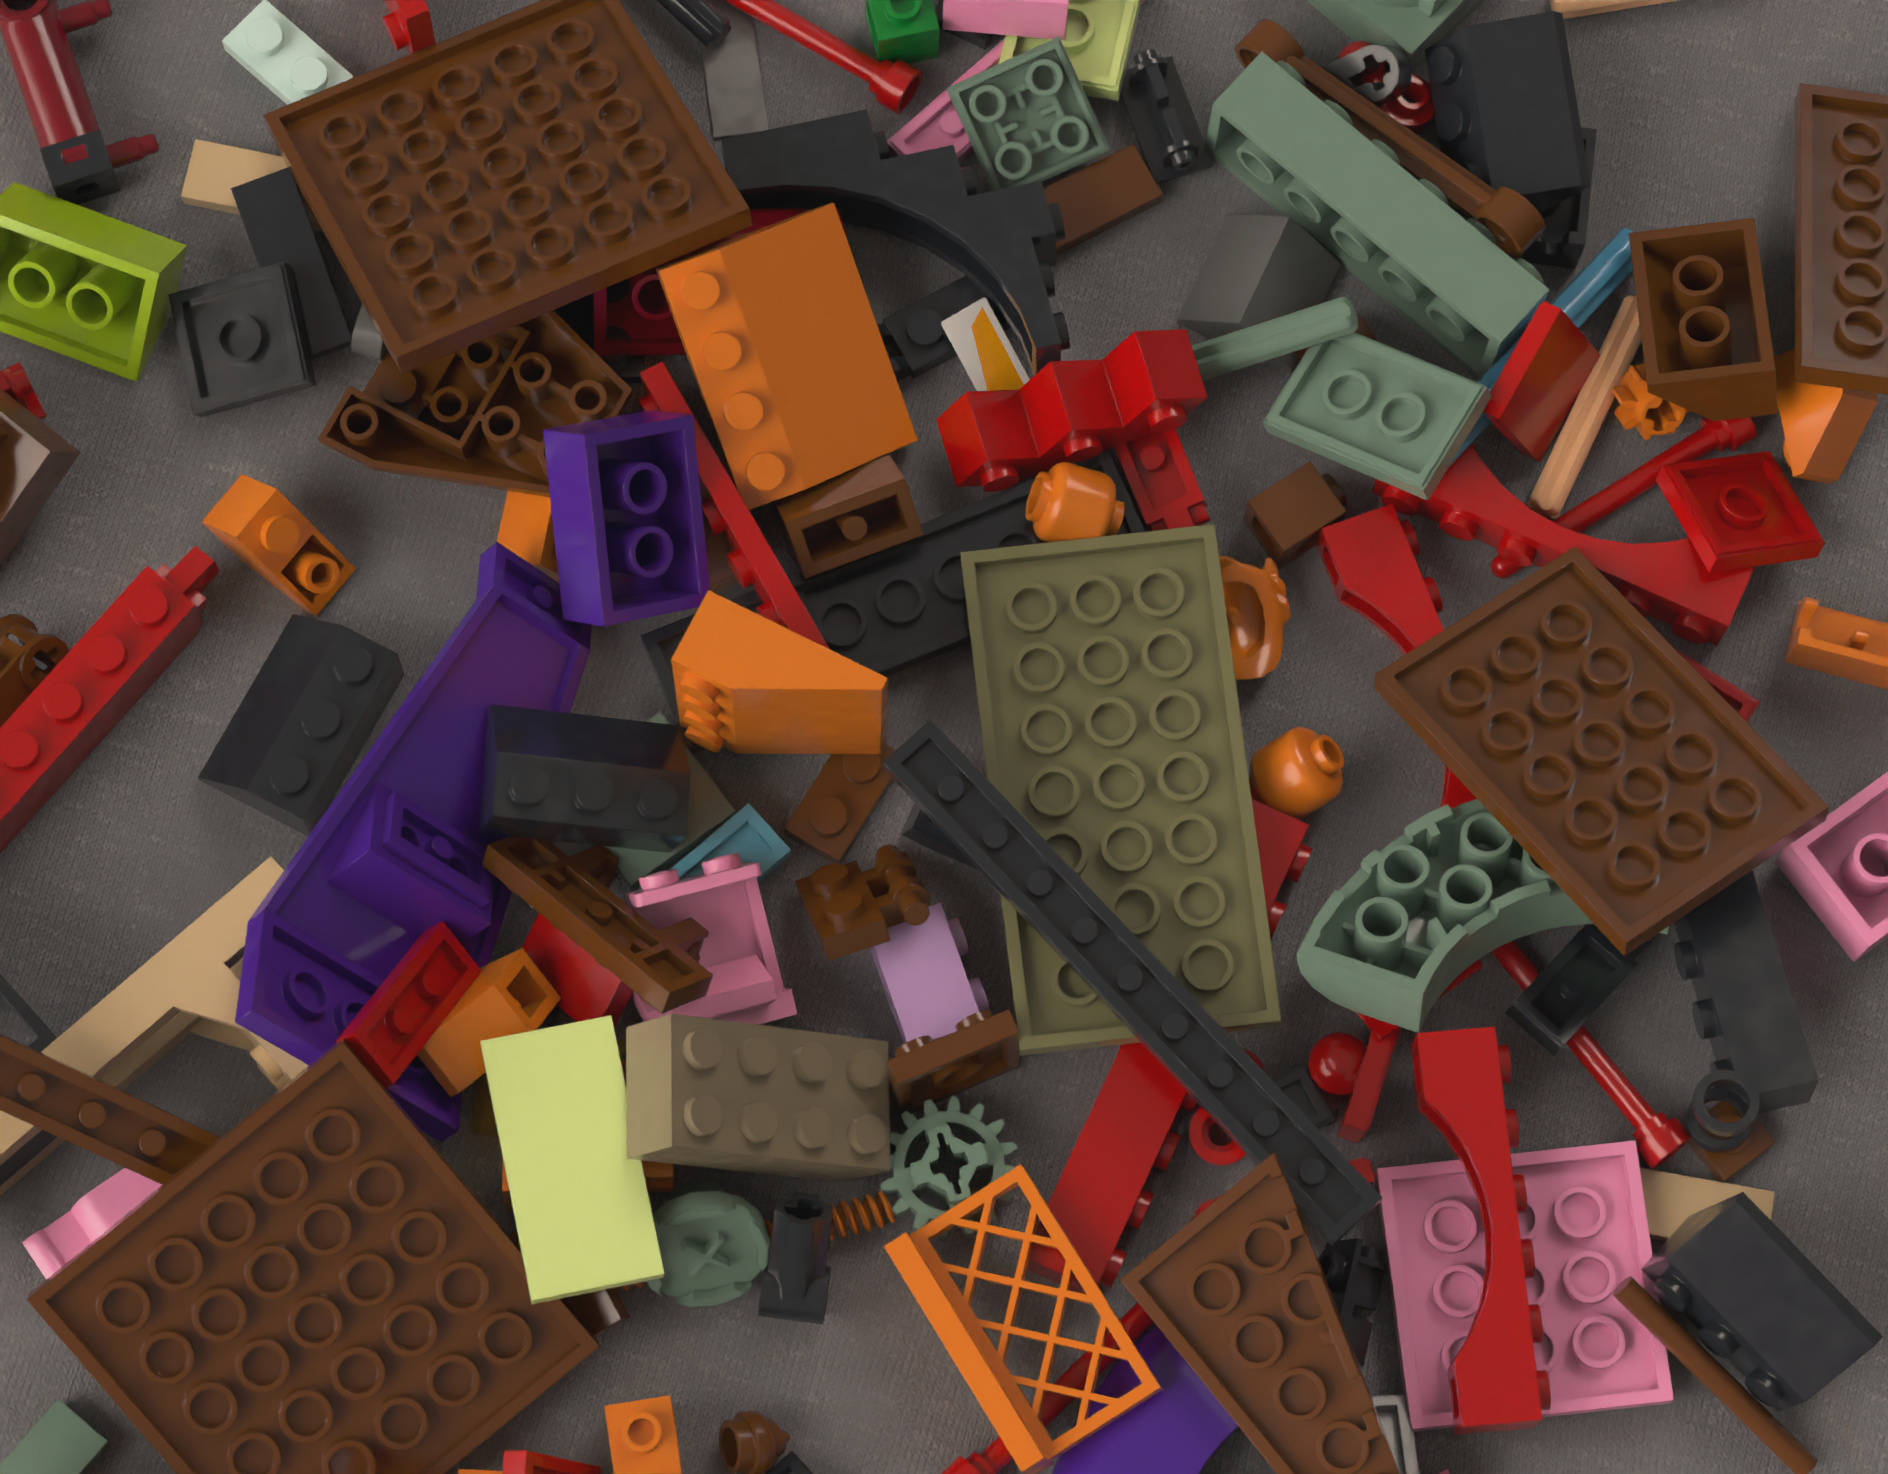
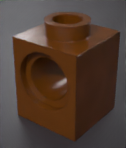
M1309 461L1248 500L1243 521L1268 556L1275 562L1279 570L1317 546L1321 528L1344 520L1346 515L1344 506L1347 504V501L1335 479L1328 473L1321 476L1312 462Z

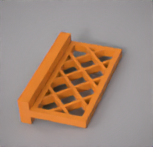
M1022 1164L909 1235L905 1232L884 1246L1022 1473H1040L1054 1464L1052 1460L1163 1390ZM1019 1185L1031 1204L1025 1233L990 1225L996 1199ZM983 1208L980 1223L965 1220ZM1039 1219L1051 1238L1035 1235ZM954 1226L978 1231L969 1268L944 1263L931 1241ZM988 1234L1023 1241L1014 1278L979 1271ZM1033 1244L1059 1249L1066 1263L1060 1288L1024 1281ZM951 1274L967 1277L963 1293ZM1073 1274L1086 1294L1070 1291ZM977 1279L1012 1287L1004 1324L978 1319L971 1308ZM1022 1289L1057 1297L1049 1334L1014 1327ZM1067 1300L1091 1304L1096 1308L1101 1318L1095 1344L1059 1337ZM985 1329L1001 1333L998 1350ZM1108 1329L1122 1351L1104 1347ZM1012 1335L1047 1343L1038 1381L1015 1376L1005 1362ZM1057 1345L1092 1353L1084 1391L1048 1383ZM1102 1355L1128 1361L1142 1384L1119 1399L1095 1394L1094 1390ZM1019 1385L1036 1389L1033 1405L1030 1404ZM1046 1391L1082 1399L1076 1426L1055 1440L1051 1438L1040 1420ZM1092 1402L1108 1405L1088 1418Z

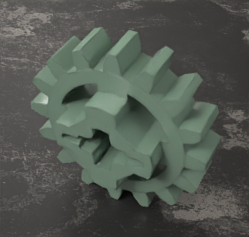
M951 1096L947 1111L938 1112L933 1101L928 1099L924 1101L923 1118L917 1120L914 1115L905 1111L901 1114L900 1121L906 1132L903 1135L890 1132V1149L895 1151V1154L890 1155V1171H886V1173H893V1177L881 1183L880 1190L886 1196L898 1194L900 1199L892 1209L896 1219L907 1215L909 1212L916 1216L913 1233L970 1197V1187L975 1178L986 1175L987 1171L992 1170V1180L990 1182L992 1183L1015 1168L1005 1165L1004 1161L1017 1153L1016 1143L998 1142L997 1139L1005 1127V1123L1001 1119L992 1122L988 1126L981 1122L984 1105L978 1103L967 1115L960 1113L958 1097ZM950 1128L968 1132L980 1142L970 1145L952 1136ZM924 1135L927 1150L922 1160L910 1163V1167L904 1168L909 1150ZM940 1145H942L945 1156H949L953 1165L964 1164L959 1169L957 1194L952 1182H948L944 1173L933 1175V1172L938 1170ZM1007 1192L996 1199L995 1203L1000 1206L1010 1207L1013 1195ZM928 1193L945 1202L947 1210L930 1207L916 1196ZM983 1208L965 1220L974 1221L978 1218L981 1220ZM993 1211L990 1223L992 1226L997 1222L995 1211ZM960 1228L961 1233L966 1239L973 1238V1230ZM950 1230L938 1237L939 1241L946 1242Z

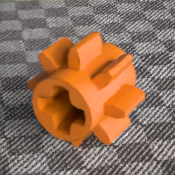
M1645 364L1629 366L1628 371L1621 379V385L1612 387L1611 390L1621 404L1614 411V414L1625 430L1636 427L1644 440H1649L1652 435H1665L1670 432L1673 434L1682 423L1685 413L1691 412L1648 393Z

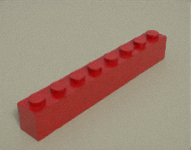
M1252 799L1270 939H1272L1287 906L1277 901L1276 898L1285 879L1298 883L1313 848L1302 844L1309 824ZM1141 1042L1121 1045L1048 1202L1049 1208L1097 1285L1102 1284L1108 1288H1112L1127 1256V1252L1116 1248L1126 1225L1139 1230L1154 1197V1193L1143 1189L1153 1166L1166 1171L1181 1138V1135L1170 1130L1180 1108L1192 1113L1197 1103ZM1040 1220L1035 1235L1051 1238ZM1033 1244L1027 1270L1060 1285L1066 1260L1059 1249ZM1073 1274L1070 1290L1086 1294Z

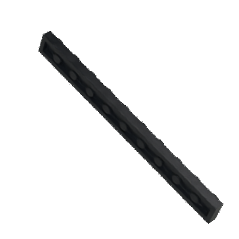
M931 719L882 762L883 769L1257 1166L1277 1151L1299 1211L1332 1246L1381 1202L1383 1197Z

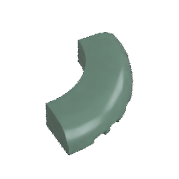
M1475 799L1452 809L1446 804L1425 814L1407 825L1404 834L1393 840L1380 852L1375 849L1361 860V868L1339 891L1336 889L1333 891L1314 918L1297 952V962L1300 973L1308 983L1332 1002L1354 1012L1419 1033L1429 1011L1443 991L1458 975L1489 952L1517 938L1542 930L1594 923L1478 799ZM1671 925L1659 933L1668 935Z

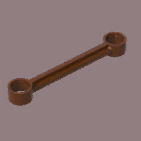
M1261 19L1235 46L1236 56L1245 69L1261 52L1265 53L1276 63L1284 61L1291 65L1302 76L1305 87L1321 101L1331 100L1343 108L1351 118L1353 127L1370 141L1377 139L1389 146L1399 158L1402 168L1418 181L1426 179L1436 185L1446 196L1449 204L1469 218L1482 223L1496 240L1495 245L1511 258H1520L1545 231L1546 226L1541 214L1525 197L1508 187H1499L1495 190L1308 59L1294 37L1277 23L1268 19Z

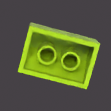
M13 182L0 194V332L137 382L142 376L171 311L168 294L175 293L178 290L187 245Z

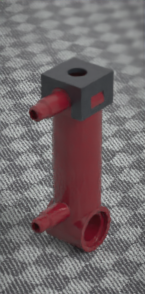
M0 0V30L56 197L79 205L121 191L114 169L141 161L145 156L157 153L159 146L156 137L150 133L141 137L133 136L105 145L67 34L95 25L99 20L111 17L113 12L109 1L87 0L59 9L56 0H37L33 7L25 11H15L11 8L18 0Z

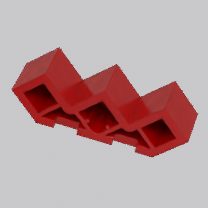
M1186 329L1134 331L1103 359L1050 361L1019 390L968 391L942 413L936 421L956 488L982 486L985 492H997L1008 489L1020 480L1037 475L1041 471L1046 472L1058 463L1086 461L1098 456L1104 450L1155 432H1166L1176 429L1186 423L1187 415L1207 399L1208 396Z

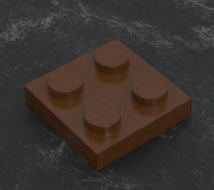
M1009 1009L993 1015L991 1010L974 1013L956 1024V1032L934 1041L931 1036H921L897 1048L895 1051L897 1057L887 1060L890 1096L899 1116L901 1117V1114L905 1111L911 1114L923 1109L925 1100L931 1099L935 1104L1019 1068V1031Z

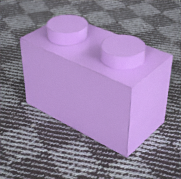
M941 902L928 906L930 915L925 923L914 926L903 922L888 927L890 941L869 948L902 1044L921 1036H931L933 1041L956 1032L955 1026L962 1019L983 1010H990L979 977L968 980L960 959L961 956L969 954L961 924L957 917L949 920L946 919Z

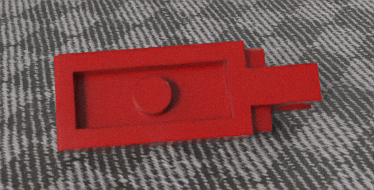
M1176 429L1166 432H1155L1114 447L1141 514L1150 531L1200 526L1211 521L1205 508L1208 506Z

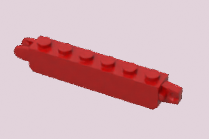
M196 545L173 569H170L163 563L154 571L147 565L0 727V854L197 636L204 623L200 612L208 603L207 598L202 595V592L219 573V567L212 558Z

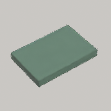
M1354 332L1310 346L1262 423L1267 433L1428 501L1491 399L1488 387Z

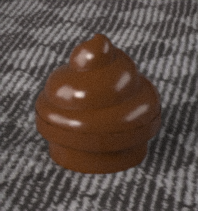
M740 1411L735 1415L734 1419L725 1420L721 1424L719 1449L724 1466L730 1473L763 1474L768 1472L774 1466L776 1458L785 1452L786 1443L791 1438L787 1431L782 1430L776 1422L766 1418L759 1411Z

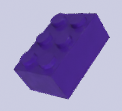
M649 410L544 429L563 619L605 627L699 607L707 591H710L693 415Z

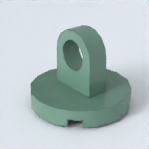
M695 1181L681 1185L670 1192L664 1201V1205L652 1214L664 1269V1278L649 1280L647 1283L650 1289L662 1296L661 1291L667 1295L674 1296L677 1304L689 1307L717 1306L741 1297L753 1287L752 1280L759 1275L761 1269L763 1272L769 1265L771 1241L768 1227L760 1211L742 1197L726 1193L724 1188L716 1183Z

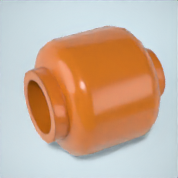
M1061 462L1054 465L1048 473L1041 471L1036 476L1027 499L1025 517L1033 522L1037 537L1048 543L1117 535L1123 520L1125 507L1123 502L1116 500V486L1111 476L1072 463Z
M1299 726L1280 735L1257 750L1252 756L1249 783L1253 800L1298 820L1316 811L1341 793L1344 781L1341 768L1344 766V757L1339 746L1329 736H1320L1309 728Z

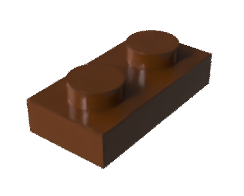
M886 744L881 754H831L784 828V834L831 863L841 864L894 781L883 769L882 762L895 752L896 749Z

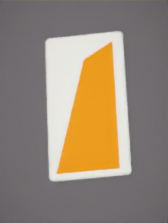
M986 298L979 299L941 322L947 337L977 391L1019 390L1030 380Z

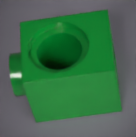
M865 0V17L876 60L882 63L885 59H889L895 63L901 59L910 64L938 58L940 28L933 0Z

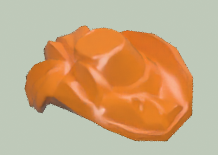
M1219 556L1235 679L1262 678L1273 671L1281 659L1283 627L1291 617L1289 601L1286 597V585L1279 578L1277 565L1272 558H1265V564L1260 569L1251 564L1240 563L1231 557Z

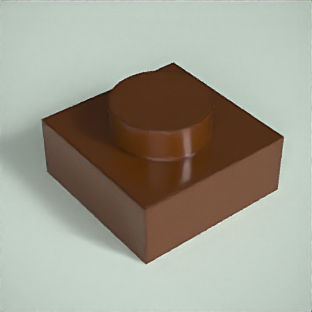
M1723 1101L1708 1111L1711 1117L1720 1122L1731 1123L1740 1120L1736 1109ZM1755 1118L1745 1142L1733 1151L1713 1153L1702 1149L1692 1139L1688 1142L1716 1180L1723 1183L1776 1143L1757 1118ZM1698 1122L1703 1133L1713 1139L1724 1140L1733 1137L1715 1135L1704 1129Z

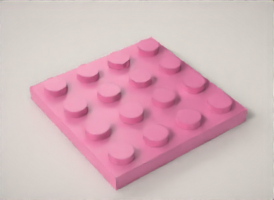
M1636 1140L1511 1154L1513 1174H1523L1527 1192L1526 1213H1518L1521 1239H1531L1535 1259L1534 1278H1526L1528 1303L1538 1304L1542 1317L1543 1341L1542 1344H1533L1536 1370L1547 1371L1551 1392L1550 1410H1541L1542 1418L1670 1404L1674 1401L1666 1347L1613 1296L1617 1286L1627 1277L1631 1276L1660 1304L1659 1297L1653 1289L1654 1282L1641 1270L1653 1257ZM1460 1160L1377 1168L1375 1180L1377 1192L1383 1197L1379 1203L1403 1389L1406 1396L1411 1430L1416 1432L1452 1428L1454 1423L1447 1369L1467 1338L1479 1308L1485 1275L1484 1230L1477 1198Z

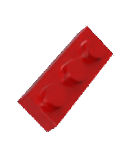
M443 921L431 926L420 935L338 1037L336 1043L344 1039L381 1084L387 1088L397 1081L482 970Z

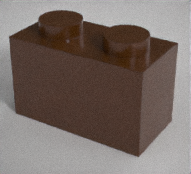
M890 455L860 465L806 490L773 501L788 550L804 579L924 535L906 479Z

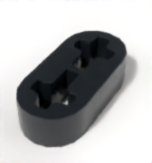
M1378 44L1365 46L1321 67L1377 107L1383 106L1403 95L1411 84L1413 74L1411 61L1404 51L1396 46ZM1378 62L1389 63L1391 71L1383 76L1384 83L1364 84L1362 78L1378 70Z

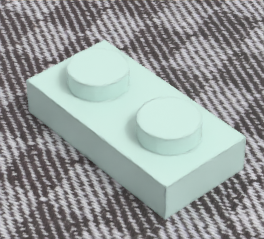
M263 0L222 40L224 50L287 105L354 78L352 74L267 0Z

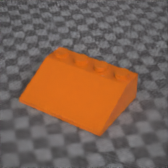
M833 202L655 267L730 477L748 510L806 490L918 440Z
M707 591L671 659L680 726L687 729L685 736L690 741L716 753L723 746L737 754H881L886 745L887 677L718 594Z

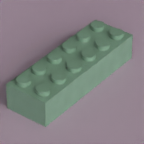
M1261 52L1213 102L1205 141L1209 155L1282 216H1290L1332 254L1344 268L1477 379H1480L1524 333L1539 304L1546 300L1550 289L1544 285L1543 277L1534 266L1521 258L1513 260L1496 246L1494 236L1482 223L1472 218L1465 220L1448 206L1446 196L1436 185L1426 179L1418 181L1400 166L1399 158L1389 146L1377 139L1370 141L1353 127L1351 118L1343 108L1331 100L1321 101L1305 87L1302 76L1284 61L1276 63L1265 53Z

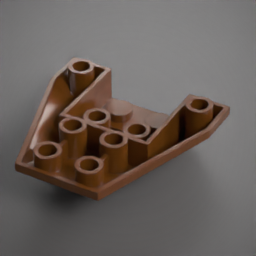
M552 310L404 374L400 373L391 354L387 350L363 392L349 385L318 440L321 444L374 471L550 497L543 430L621 416L633 395V391Z

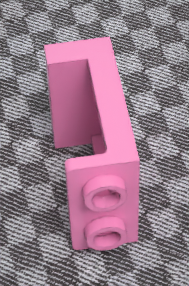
M739 853L727 854L702 861V874L679 879L677 869H670L640 877L641 889L624 894L627 905L658 930L690 917L707 929L709 935L704 939L698 962L704 968L757 954L774 980L777 1000L773 1001V1003L712 1019L759 1025L798 1014L792 989L784 988L757 881V877L762 875L759 862L741 863Z

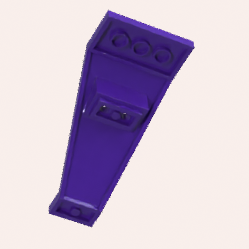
M496 542L480 555L477 596L474 604L248 920L235 1023L307 1065L313 1063L336 1044L338 1037L425 929L443 921L479 968L490 962L512 892L502 881L482 866L488 844L509 837L506 835L479 833L488 707L490 704L570 713L590 652L592 624L564 620L559 583L500 543ZM416 1055L397 1081L386 1089L421 1131L443 1142L459 1131L462 1092L450 1097L418 1055Z

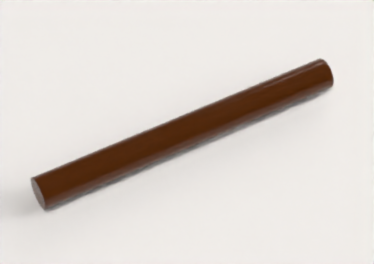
M1629 1276L1617 1286L1613 1296L1794 1474H1808L1816 1466L1818 1459L1636 1280Z

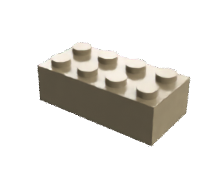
M672 1013L626 1027L627 1159L847 1182L890 1171L888 1041Z

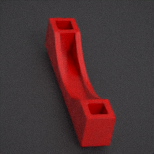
M1472 443L1447 469L1428 501L1378 479L1375 480L1371 493L1381 497V501L1385 506L1393 503L1397 513L1408 516L1415 515L1416 513L1438 522L1439 527L1445 533L1456 539L1472 541L1475 538L1497 548V553L1503 559L1515 565L1528 567L1534 564L1542 568L1571 548L1576 547L1644 618L1649 615L1672 625L1671 629L1676 635L1693 643L1703 644L1708 641L1718 645L1729 627L1754 567L1709 573L1689 537L1671 542L1631 544L1596 539L1561 527L1528 508L1505 489L1480 459Z
M1393 503L1321 528L1316 547L1340 604L1370 621L1389 637L1404 655L1444 630L1437 614L1443 611L1442 599L1437 585L1431 576L1422 577L1414 556L1420 554L1415 531L1408 519L1399 521ZM1445 765L1440 807L1448 804L1452 809L1465 802L1477 799Z
M1495 1026L1417 1033L1410 1045L1417 1110L1442 1134L1462 1163L1477 1198L1485 1240V1275L1479 1308L1464 1344L1447 1369L1455 1435L1535 1428L1542 1421L1541 1410H1550L1551 1392L1547 1371L1536 1370L1533 1344H1542L1543 1326L1540 1307L1538 1304L1528 1303L1526 1278H1534L1535 1259L1531 1239H1521L1518 1213H1526L1527 1192L1523 1174H1513L1510 1148L1519 1147V1126L1516 1110L1505 1109L1502 1084L1511 1083L1512 1076L1509 1048L1507 1044L1497 1045Z

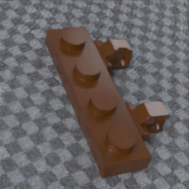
M509 836L488 844L482 866L502 881L511 892L520 896L548 919L553 927L562 931L594 957L599 965L607 968L635 991L645 1003L653 1006L663 1014L706 996L713 974L698 962L700 960L699 953L704 939L708 937L709 931L692 917L658 930L609 890L619 858L606 847L598 845L568 857L549 840Z

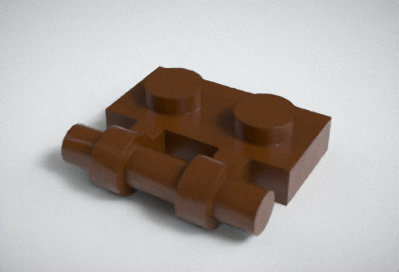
M888 844L877 850L875 868L861 872L856 860L846 864H828L818 868L810 876L795 880L801 903L828 961L890 941L888 927L903 922L916 926L925 923L930 915L928 908L930 903L929 894L922 881L916 878V869L909 855L899 851L896 846Z

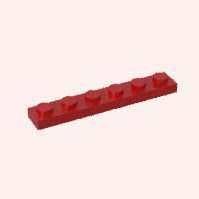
M663 362L640 372L643 396L636 399L640 412L655 410L693 415ZM693 415L703 522L712 536L722 532L733 551L728 553L726 557L737 581L742 588L753 585L763 602L762 605L757 607V612L760 616L829 649Z

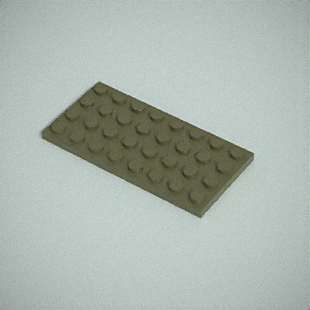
M1215 524L960 552L988 781L1226 1032L1280 1027L1281 1013ZM1001 894L1015 1019L1019 1031L1020 1056L1139 1043L1140 1041Z

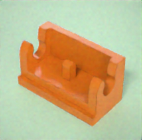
M1806 596L1802 601H1799L1784 663L1888 689V623L1819 606L1818 599Z

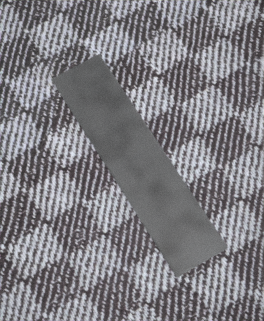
M709 0L729 19L731 26L727 37L714 48L706 47L700 41L714 138L769 130L753 18L724 0Z

